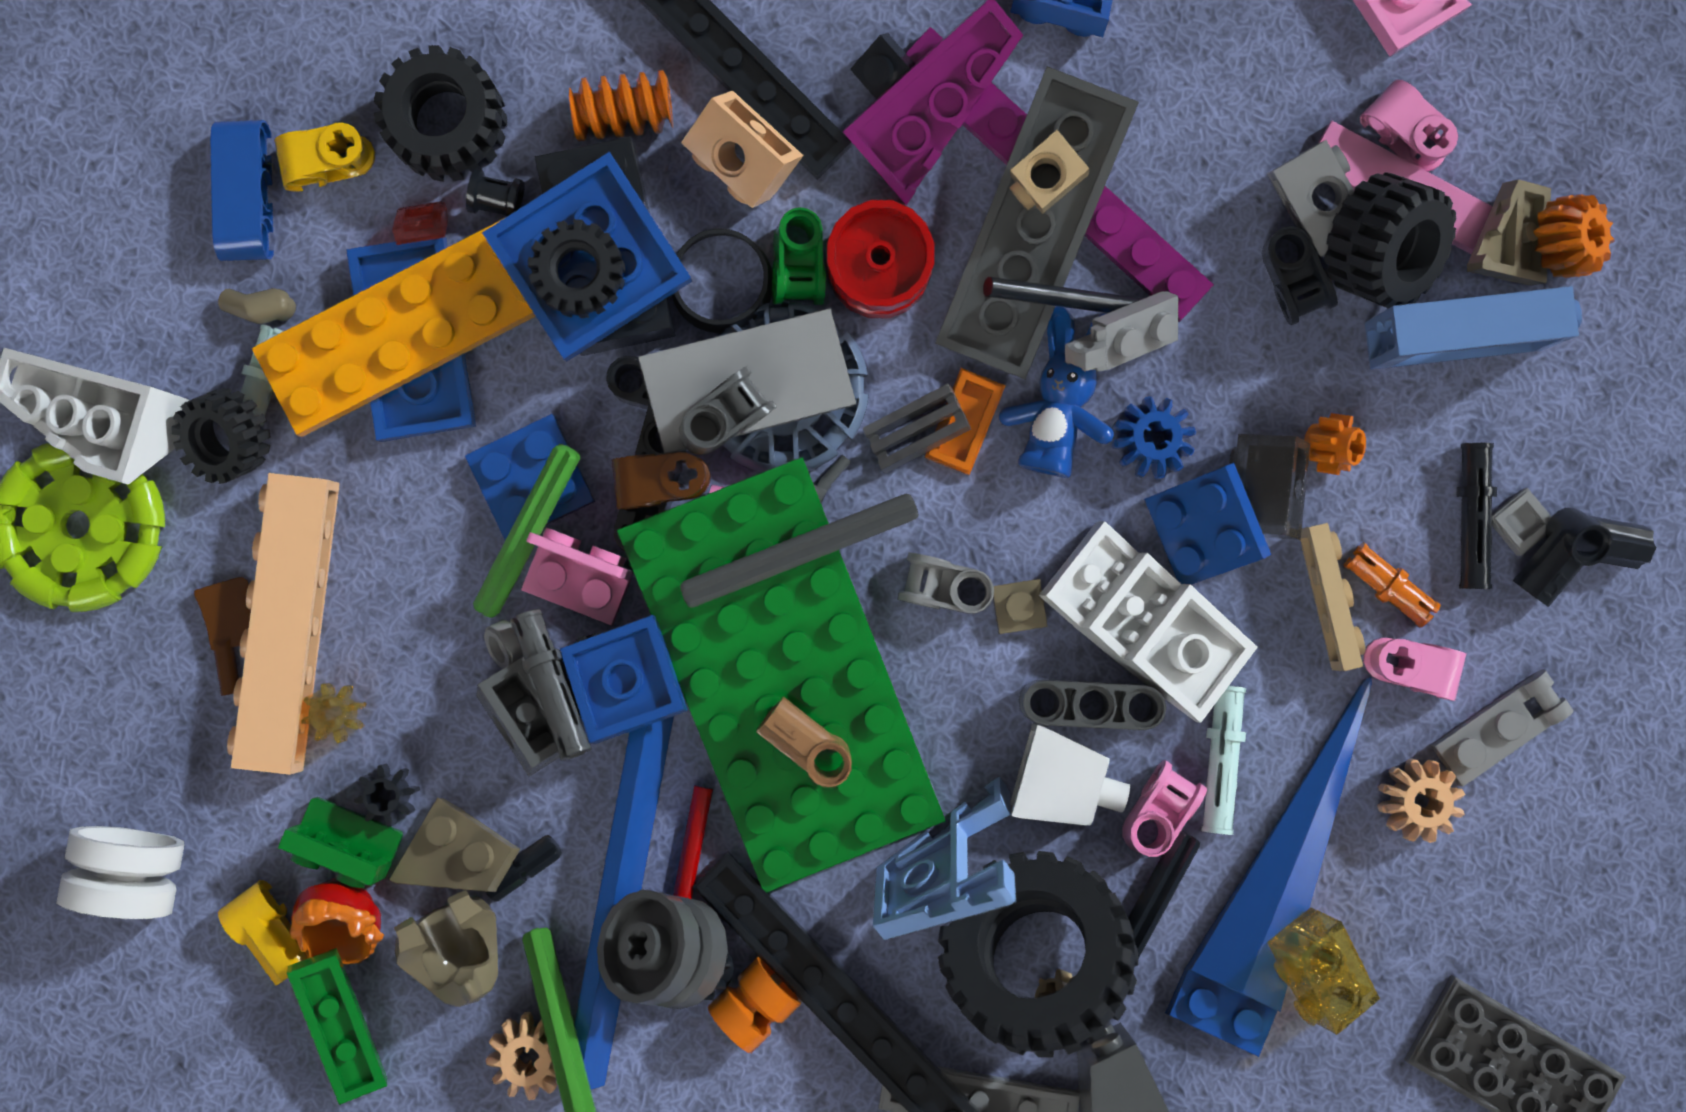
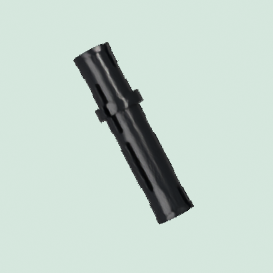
M1494 443L1461 444L1462 487L1456 488V497H1461V581L1459 589H1492V497H1497V487H1492V452Z

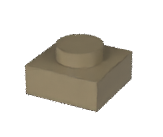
M1040 579L994 586L993 603L998 634L1048 627L1044 601L1039 596L1042 592Z

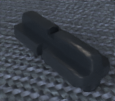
M545 835L518 854L517 860L511 864L496 892H486L487 895L494 902L503 899L524 884L527 876L534 877L558 860L562 854L559 845L550 835Z

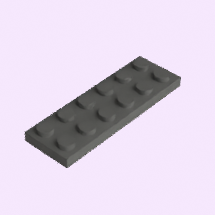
M1046 67L935 344L1026 379L1055 306L986 297L983 293L984 282L987 277H996L1064 287L1139 101L1051 67ZM1058 130L1089 167V174L1045 213L1042 214L1035 205L1030 210H1027L1009 189L1015 183L1011 177L1010 170ZM1041 164L1033 170L1031 179L1039 188L1048 189L1058 183L1060 173L1051 164Z

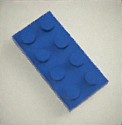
M443 234L346 249L353 296L447 248V238ZM465 353L370 402L375 436L379 442L476 427Z

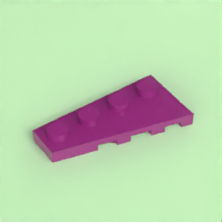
M985 0L842 130L906 206L928 171H931L942 155L941 152L952 136L962 126L983 91L988 88L1023 37L1021 31L995 0Z

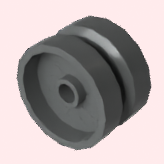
M645 889L626 895L612 907L601 927L597 945L600 974L606 987L620 1000L636 1004L657 1005L674 1009H684L698 1005L714 991L724 973L728 953L725 928L717 912L703 901Z

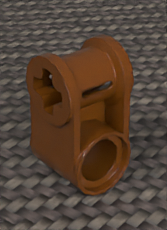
M690 453L645 454L611 459L617 510L661 505L664 502L694 499L706 492L710 484L711 474L708 466L702 459ZM686 463L688 468L697 471V478L689 480V489L686 490L684 484L674 480V475L682 472V464Z

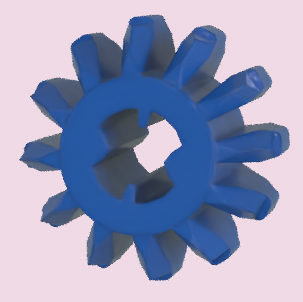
M1151 396L1145 397L1142 400L1141 410L1137 406L1130 404L1124 409L1129 421L1117 420L1113 425L1116 431L1126 434L1127 437L1114 440L1112 448L1123 449L1128 447L1130 452L1123 456L1119 463L1122 467H1125L1135 459L1138 460L1135 476L1139 478L1146 475L1150 465L1152 473L1157 480L1166 476V465L1174 472H1178L1184 467L1178 455L1191 456L1194 453L1195 449L1190 444L1183 442L1182 439L1194 436L1196 429L1190 426L1181 428L1179 422L1187 418L1188 412L1182 409L1172 416L1170 411L1173 401L1169 398H1165L1160 403L1158 410ZM1149 426H1153L1155 433H1163L1164 441L1157 445L1160 450L1155 449L1153 442H1145L1144 434L1151 431Z

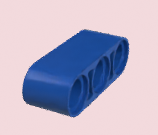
M265 120L214 122L211 127L212 238L216 256L220 261L269 260L274 256V250L269 251V233H273V203H268V185H272V156H267V138H271V131Z

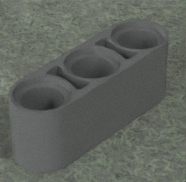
M1041 679L1026 684L1019 696V707L1023 715L1034 723L1049 726L1148 730L1158 726L1166 713V703L1162 694L1153 687L1139 684ZM1047 688L1054 696V707L1046 715H1036L1030 706L1031 696L1038 689ZM1095 690L1102 698V710L1095 717L1086 718L1080 711V699L1085 693ZM1144 693L1151 703L1150 713L1142 720H1135L1129 713V703L1135 695Z

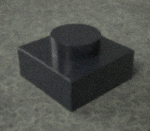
M889 33L879 35L850 70L877 99L915 63Z

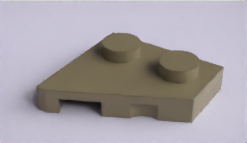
M1519 179L1502 183L1467 263V272L1529 286L1547 283V268H1542L1541 252L1535 251L1538 245V238L1533 231L1539 228L1537 214L1545 210L1547 202L1551 201V188Z
M437 798L389 880L397 884L496 892L520 848L444 798Z

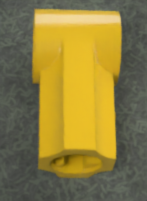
M259 880L219 909L218 918L225 932L236 943L247 945L275 986L288 978L287 968L289 965L308 958L305 952L300 951L297 940L291 938V924L285 917L287 914L286 906L284 903L279 906L268 891L272 886L264 880Z

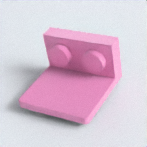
M547 527L543 536L529 532L526 542L534 544L538 548L521 590L613 626L634 574L632 570L624 568L627 558L596 546H592L589 554L578 550L581 540Z

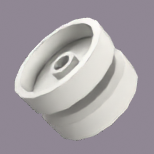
M88 826L70 829L65 859L79 868L61 875L56 904L75 912L111 918L151 919L170 915L173 911L176 884L163 876L180 869L184 841L170 835L122 827Z

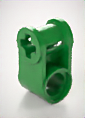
M799 207L789 210L784 214L774 232L773 304H782L784 299L812 300L814 305H823L826 273L823 262V228L817 214L810 209ZM792 226L802 228L807 233L809 242L801 245L792 242L787 236L786 229Z

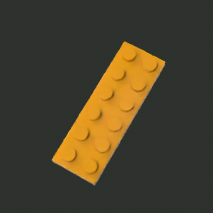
M498 222L251 348L297 436L304 437L536 317L482 234V232Z

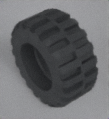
M1038 851L1037 859L1028 860L1024 852L1009 854L1010 864L1008 866L1014 873L1016 902L1008 906L950 921L949 926H941L938 942L944 948V953L938 956L940 972L947 979L945 988L952 1001L959 1007L961 1013L972 1025L993 1043H1000L1008 1051L1024 1055L1026 1051L1034 1052L1038 1058L1053 1057L1054 1051L1064 1049L1067 1054L1082 1050L1080 1043L1091 1036L1095 1042L1108 1033L1104 1026L1112 1018L1119 1021L1125 1012L1126 1007L1123 1002L1126 995H1133L1137 982L1134 975V967L1138 966L1139 963L1138 949L1134 942L1135 935L1115 892L1112 893L1106 881L1095 871H1085L1082 862L1069 856L1061 862L1057 860L1054 852ZM996 860L983 866V869L997 863ZM1037 912H1054L1069 917L1080 929L1085 943L1084 959L1075 977L1059 991L1039 998L1019 997L1003 987L996 976L993 963L997 944L1008 927L1020 918Z

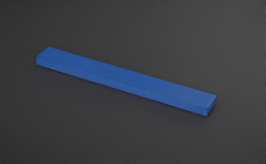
M674 716L629 732L574 1024L591 1090L605 1086L621 1001L606 987L598 968L597 945L600 931L612 907L626 895L642 889Z

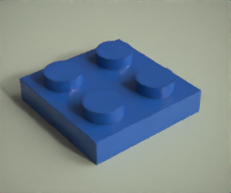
M553 414L464 455L504 540H506L552 449L559 444L569 446ZM578 464L546 525L596 502Z
M1234 463L1144 499L1176 579L1181 584L1192 585L1272 555Z
M654 615L560 649L586 734L591 744H598L688 711L664 637Z

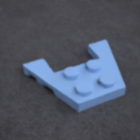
M1000 777L985 786L990 795L972 809H970L966 802H963L951 811L950 825L932 838L926 830L877 867L873 927L883 940L1001 908L1016 902L1014 873L1004 859L968 877L967 838L1011 815L1010 792Z

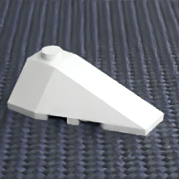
M3 349L0 358V403L23 422L32 424L46 436L45 440L53 447L63 450L75 460L73 463L82 471L124 484H130L174 450L173 442L180 439V436L172 435V426L179 423L173 417L177 411L182 410L180 406L190 400L150 386L19 351ZM17 366V369H16V372H15V375H14V378H13V381H12V384H11V383H10V380H9V379H10V373H11V371Z

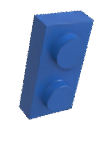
M1013 0L1010 13L1020 15L1023 20L1029 23L1044 24L1047 22L1066 27L1070 33L1077 36L1089 37L1095 35L1104 37L1109 21L1112 0Z

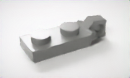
M1162 291L1092 319L1093 327H1091V334L1065 344V363L1076 365L1082 368L1083 371L1096 370L1099 372L1109 370L1177 341L1178 295Z

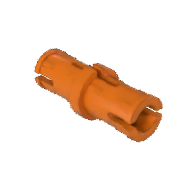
M1365 542L1361 543L1352 553L1355 557L1353 559L1349 557L1343 565L1377 591L1375 594L1377 599L1382 603L1389 601L1415 622V625L1419 628L1425 626L1434 617L1429 612L1437 613L1440 609L1441 604L1434 601L1408 580V572L1401 567L1397 569L1392 567L1371 550Z

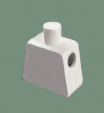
M1032 723L1010 801L1011 816L1024 819L1091 825L1097 806L1121 813L1124 811L1129 798L1130 784L1105 777L1109 766V758L1048 728Z

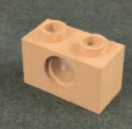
M734 91L711 98L681 142L692 153L693 160L701 168L713 172L727 185L728 192L732 197L743 204H748L751 208L770 200L804 156ZM735 143L740 145L744 151V163L738 159L735 153Z

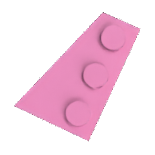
M1353 0L1389 57L1447 23L1472 5L1468 0Z

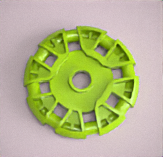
M49 442L32 449L33 456L23 463L16 461L0 480V569L7 570L13 578L10 581V585L20 594L41 606L53 610L58 606L69 607L71 612H87L98 610L120 601L123 592L131 586L138 588L154 568L162 546H158L160 528L165 527V511L155 482L153 480L148 481L141 474L130 484H126L131 492L125 500H122L114 490L121 482L94 474L92 478L80 476V468L73 463L75 460L63 450L53 447ZM47 471L55 481L42 489L35 478ZM17 506L27 508L22 515L24 527L14 526ZM82 511L89 519V529L83 537L75 539L67 531V520L73 513ZM127 522L140 524L137 543L125 541ZM33 549L42 561L30 568L23 556ZM114 560L118 572L108 579L101 569ZM64 573H77L75 585L71 588L62 586Z

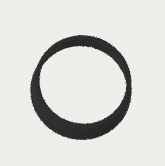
M718 228L706 230L691 237L680 248L677 256L681 260L682 256L691 246L712 236H731L745 241L755 250L763 267V285L755 303L746 312L737 317L726 320H713L702 317L692 311L681 298L679 291L671 296L676 308L689 323L706 332L721 334L725 329L731 327L730 325L736 324L742 328L750 324L749 320L757 318V314L754 312L763 304L770 302L772 296V268L765 253L750 238L734 230Z

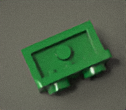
M315 797L310 800L301 824L285 829L278 848L291 853L290 860L300 866L309 869H319L320 866L338 872L336 879L352 887L364 888L366 884L371 886L386 878L402 840L403 832L376 820L367 822L364 815L320 797Z

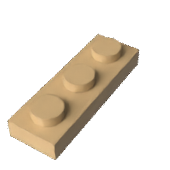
M1328 523L1298 529L1331 669L1334 671H1348L1363 667L1361 655L1365 654V642L1359 627L1353 626L1349 610L1354 604L1353 593L1349 582L1346 579H1342L1337 561L1342 558L1339 538L1334 531L1330 532Z

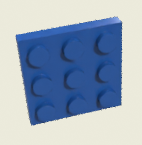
M610 152L482 232L566 362L693 282ZM574 219H580L586 225H591L592 222L600 226L601 230L604 233L607 232L614 240L625 264L626 273H623L622 276L625 283L623 289H618L616 292L618 299L613 305L608 302L603 306L606 311L597 314L596 311L589 313V318H580L578 315L573 314L571 318L562 315L558 310L554 311L538 295L536 288L531 284L529 275L532 273L528 267V257L534 256L535 252L531 249L534 241L536 240L540 243L544 239L541 232L547 227L551 232L558 228L556 223L563 220L568 225L574 224ZM573 251L566 254L558 266L560 281L571 288L586 286L593 280L596 274V261L592 255L584 251Z

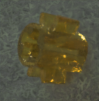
M331 683L321 684V697L310 696L304 698V702L310 706L309 716L303 718L301 723L312 724L317 729L314 740H324L329 736L330 732H333L337 743L345 742L348 738L347 728L358 730L365 726L356 718L358 710L363 709L367 704L366 702L355 703L350 697L354 686H343L338 694H336L334 686ZM332 706H340L342 715L335 719L327 720L325 711L330 710Z

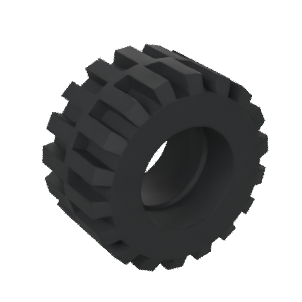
M429 45V54L424 55L419 48L410 50L408 52L411 59L405 63L398 57L391 63L395 72L391 76L384 72L379 80L380 84L385 88L384 92H375L374 103L380 109V111L374 112L375 122L382 129L380 135L385 143L414 172L423 177L427 173L436 181L444 182V175H449L453 181L464 180L462 171L467 169L471 173L474 169L483 171L478 163L483 158L492 163L496 158L497 154L492 148L495 143L503 146L506 136L502 132L501 126H507V115L502 109L505 104L487 72L483 71L480 64L470 55L465 58L460 50L452 47L449 48L447 54L444 53L440 45ZM443 92H453L465 97V114L455 129L440 136H427L418 132V113L422 105L429 98Z
M1387 172L1383 175L1379 173L1370 176L1367 182L1362 181L1355 187L1354 193L1352 195L1348 194L1339 213H1336L1332 221V230L1328 234L1326 241L1328 250L1325 253V264L1329 265L1327 273L1330 279L1334 280V285L1339 289L1388 309L1392 306L1413 304L1418 301L1421 294H1426L1432 287L1435 279L1439 278L1444 269L1445 262L1449 259L1452 251L1451 245L1456 234V228L1454 227L1456 211L1452 209L1453 202L1451 198L1439 189Z

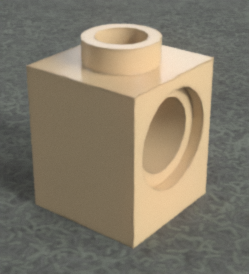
M1056 130L1010 170L1011 177L1015 183L1009 189L1027 210H1030L1035 205L1043 214L1088 176L1089 167L1059 131ZM1041 164H1051L1058 169L1060 180L1051 188H1039L1031 179L1033 170Z

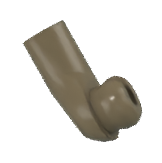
M229 288L223 290L218 299V305L222 311L256 324H264L273 320H289L296 310V304L289 297L288 293L276 288L251 294H244Z

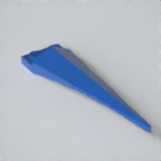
M1372 677L1364 679L1353 695L1271 834L1185 967L1165 1012L1169 1016L1258 1057L1263 1049L1277 1011L1281 1012L1371 690Z

